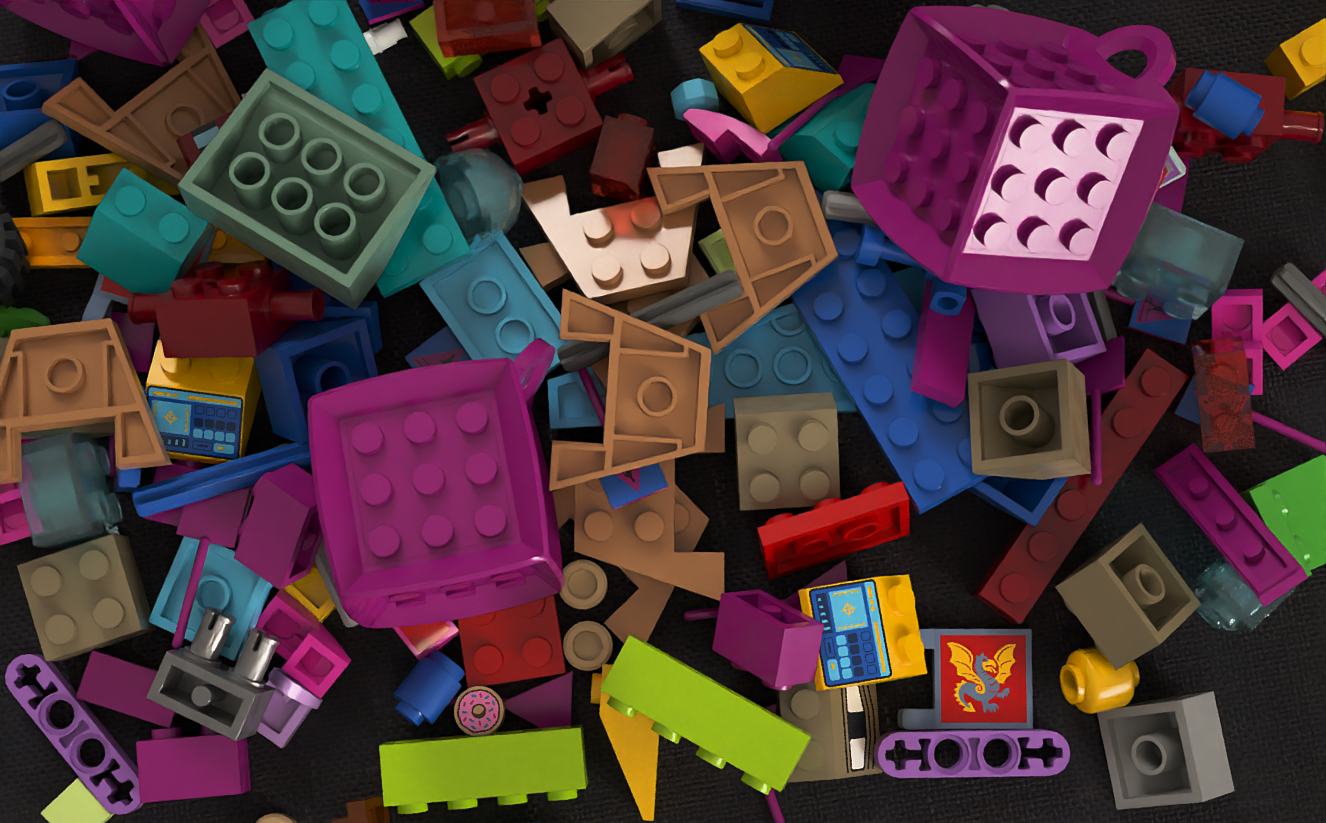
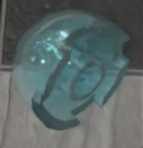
M480 148L455 151L438 157L433 166L436 167L437 173L440 172V189L470 249L481 248L504 237L517 222L520 213L521 196L524 189L518 172L510 168L506 161L495 153Z

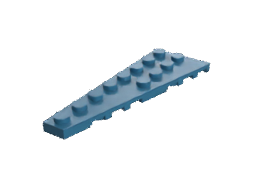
M910 267L894 272L895 278L920 317L925 280L922 279V269ZM793 303L770 311L717 355L713 354L706 332L695 333L685 337L687 340L711 349L707 408L725 403V420H734L733 398L832 392L837 413L857 412ZM587 367L605 407L606 392L594 375L592 367ZM577 371L547 380L551 431L603 428Z

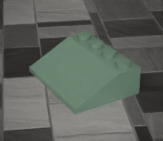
M266 68L177 186L189 211L356 311L385 270L436 173V167Z

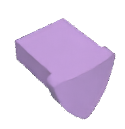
M273 667L268 674L269 680L266 684L275 688V691L257 732L280 748H284L312 708L318 709L323 700L284 670Z

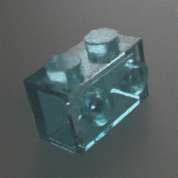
M1219 559L1205 569L1197 578L1202 585L1194 592V595L1201 603L1197 608L1198 612L1215 629L1219 630L1223 627L1226 631L1253 630L1296 587H1293L1263 607L1226 561L1223 563Z

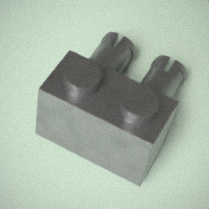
M207 606L191 646L166 651L146 698L234 741H238L256 734L275 691V688L266 684L263 677L281 640L273 634L267 637L268 632L251 627L235 667H229L223 664L218 657L237 619L229 613L223 616L224 611Z

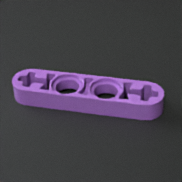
M39 654L20 655L13 659L5 673L6 685L9 691L100 804L109 812L117 815L131 813L141 808L144 803H140L138 767L83 700L76 698L77 692L53 662L45 661L44 656ZM24 666L28 668L39 666L41 672L36 676L39 684L44 690L52 689L55 685L58 691L44 697L39 705H37L35 699L44 695L35 685L23 686L21 681L25 678L26 674L22 668ZM59 700L67 701L74 709L73 722L65 729L54 726L49 717L52 705ZM90 738L99 740L105 748L104 760L97 767L87 766L80 757L82 744ZM116 761L120 768L111 773L119 782L131 781L134 785V788L129 792L133 799L131 803L127 799L118 802L115 800L113 795L118 791V788L110 777L102 779L101 782L96 778L97 775L109 770Z
M1045 729L900 730L886 732L880 736L874 745L873 757L881 771L897 778L1051 776L1065 769L1069 762L1070 749L1069 744L1062 735ZM1023 737L1021 747L1040 748L1043 745V739H1046L1047 745L1056 748V755L1047 758L1046 766H1044L1042 759L1032 756L1021 757L1020 745L1017 739ZM999 738L1008 746V758L1001 766L991 767L984 760V747L992 739ZM919 739H925L922 750L923 760L926 765L925 769H919L921 760L918 758L901 759L900 767L895 768L894 761L885 757L886 750L894 749L895 741L900 740V745L903 748L921 750ZM945 739H951L956 742L960 751L956 764L948 768L939 766L934 758L935 747ZM1021 758L1024 766L1018 768Z

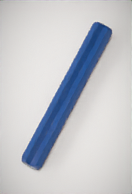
M294 442L135 488L132 491V499L136 512L139 516L146 517L252 486L265 473L273 472L291 463L296 464L303 470L310 469L312 466L309 442L304 444Z

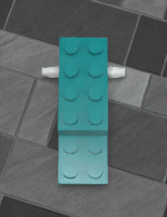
M292 0L283 7L267 10L260 18L246 24L269 70L426 161L374 56L397 44L398 40L408 37L399 18L373 29L370 28L369 31L363 33L346 0ZM435 177L432 178L385 270L376 281L384 298L473 255Z

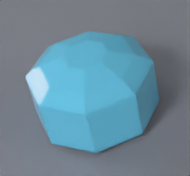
M700 78L685 81L670 93L675 118L685 121L682 115L688 109L716 112L719 109L717 92L714 83Z

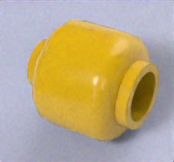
M1096 646L1078 649L1071 653L1066 665L1062 666L1060 671V683L1065 698L1069 703L1075 704L1079 710L1088 714L1122 708L1128 705L1140 679L1139 670L1134 660L1115 670L1106 656L1101 654Z

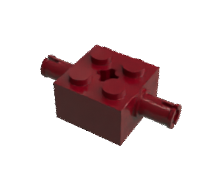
M560 37L474 77L476 89L486 110L483 111L484 117L450 133H445L457 161L460 162L463 158L497 143L499 147L504 146L519 178L605 138L604 124L594 105L596 102L595 97L634 80L629 64L626 65L625 56L622 52H618L617 55L582 70L581 67L576 68L563 38ZM541 101L546 105L547 112L539 115L538 111L533 109L532 104Z
M1185 68L1166 89L1180 109L1172 147L1178 156L1183 159L1202 158L1203 153L1222 155V161L1228 163H1249L1252 161V158L1259 156L1278 139L1318 144L1322 138L1324 129V114L1322 112L1284 110L1286 77L1220 71L1262 96L1258 106L1264 109L1265 112L1258 125L1249 136L1240 133L1235 140L1193 117V110L1183 105L1194 84L1205 69ZM1208 70L1209 72L1215 75L1219 72L1215 70Z
M265 260L245 262L238 267H223L222 262L211 261L195 265L192 273L183 279L172 282L170 284L171 288L164 293H134V295L129 297L127 307L129 318L133 324L158 323L165 358L258 357L298 321L312 320L319 322L320 319H323L325 298L320 289L292 290L289 270L282 266H269Z

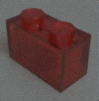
M433 0L437 39L444 58L542 46L536 0Z
M623 113L619 114L618 119L605 116L590 169L594 194L626 203L643 198L649 177L646 168H651L656 152L654 128L646 127V120Z
M1235 336L1190 342L1203 452L1255 448L1246 353L1242 337Z

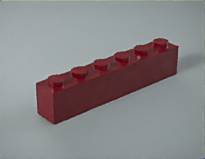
M1148 348L1134 356L1125 370V387L1110 391L1101 405V484L1094 485L1091 481V474L1069 476L1035 528L1023 521L1020 523L971 595L1011 624L1022 623L1188 379V375ZM1091 421L1088 424L1089 442H1091ZM1090 445L1089 448H1090V463H1091V445Z

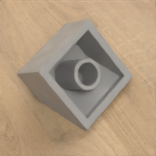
M1214 691L1128 704L1122 708L1097 713L1117 810L1199 803L1235 791Z

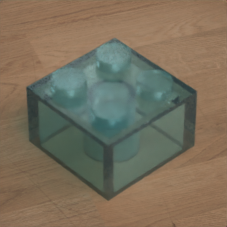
M1152 202L1144 223L1111 285L1116 286L1118 293L1129 299L1137 301L1147 299L1162 305V310L1174 318L1182 320L1192 318L1197 320L1225 294L1245 240Z
M71 432L21 445L22 482H18L34 546L65 550L111 534L119 535L117 522L122 521V512L116 495L114 493L109 494L105 475L110 474V463L103 446H97L95 440Z

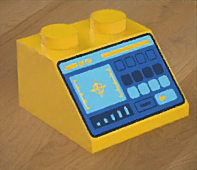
M738 23L729 30L722 31L712 41L698 49L720 94L753 128L764 135L844 83L840 74L803 39L791 31Z
M158 340L146 380V399L169 458L218 465L244 457L262 388L254 357L165 358L162 342Z
M909 574L873 577L798 590L802 613L824 624L814 678L816 691L883 683L927 674L924 645L921 641L915 609V596L911 588Z

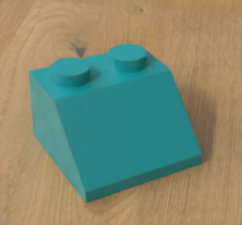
M866 83L831 100L778 147L781 156L787 161H804L812 183L823 193L828 190L843 192L851 184L864 121L876 86L874 83ZM808 107L765 135L772 140Z
M123 167L96 208L76 258L133 294L136 292L142 294L164 293L171 288L170 284L185 277L215 228L211 223L189 211L185 205Z

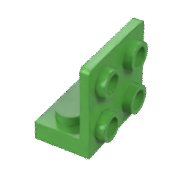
M1321 455L1238 493L1303 567L1307 577L1312 575L1311 570L1326 564V456Z

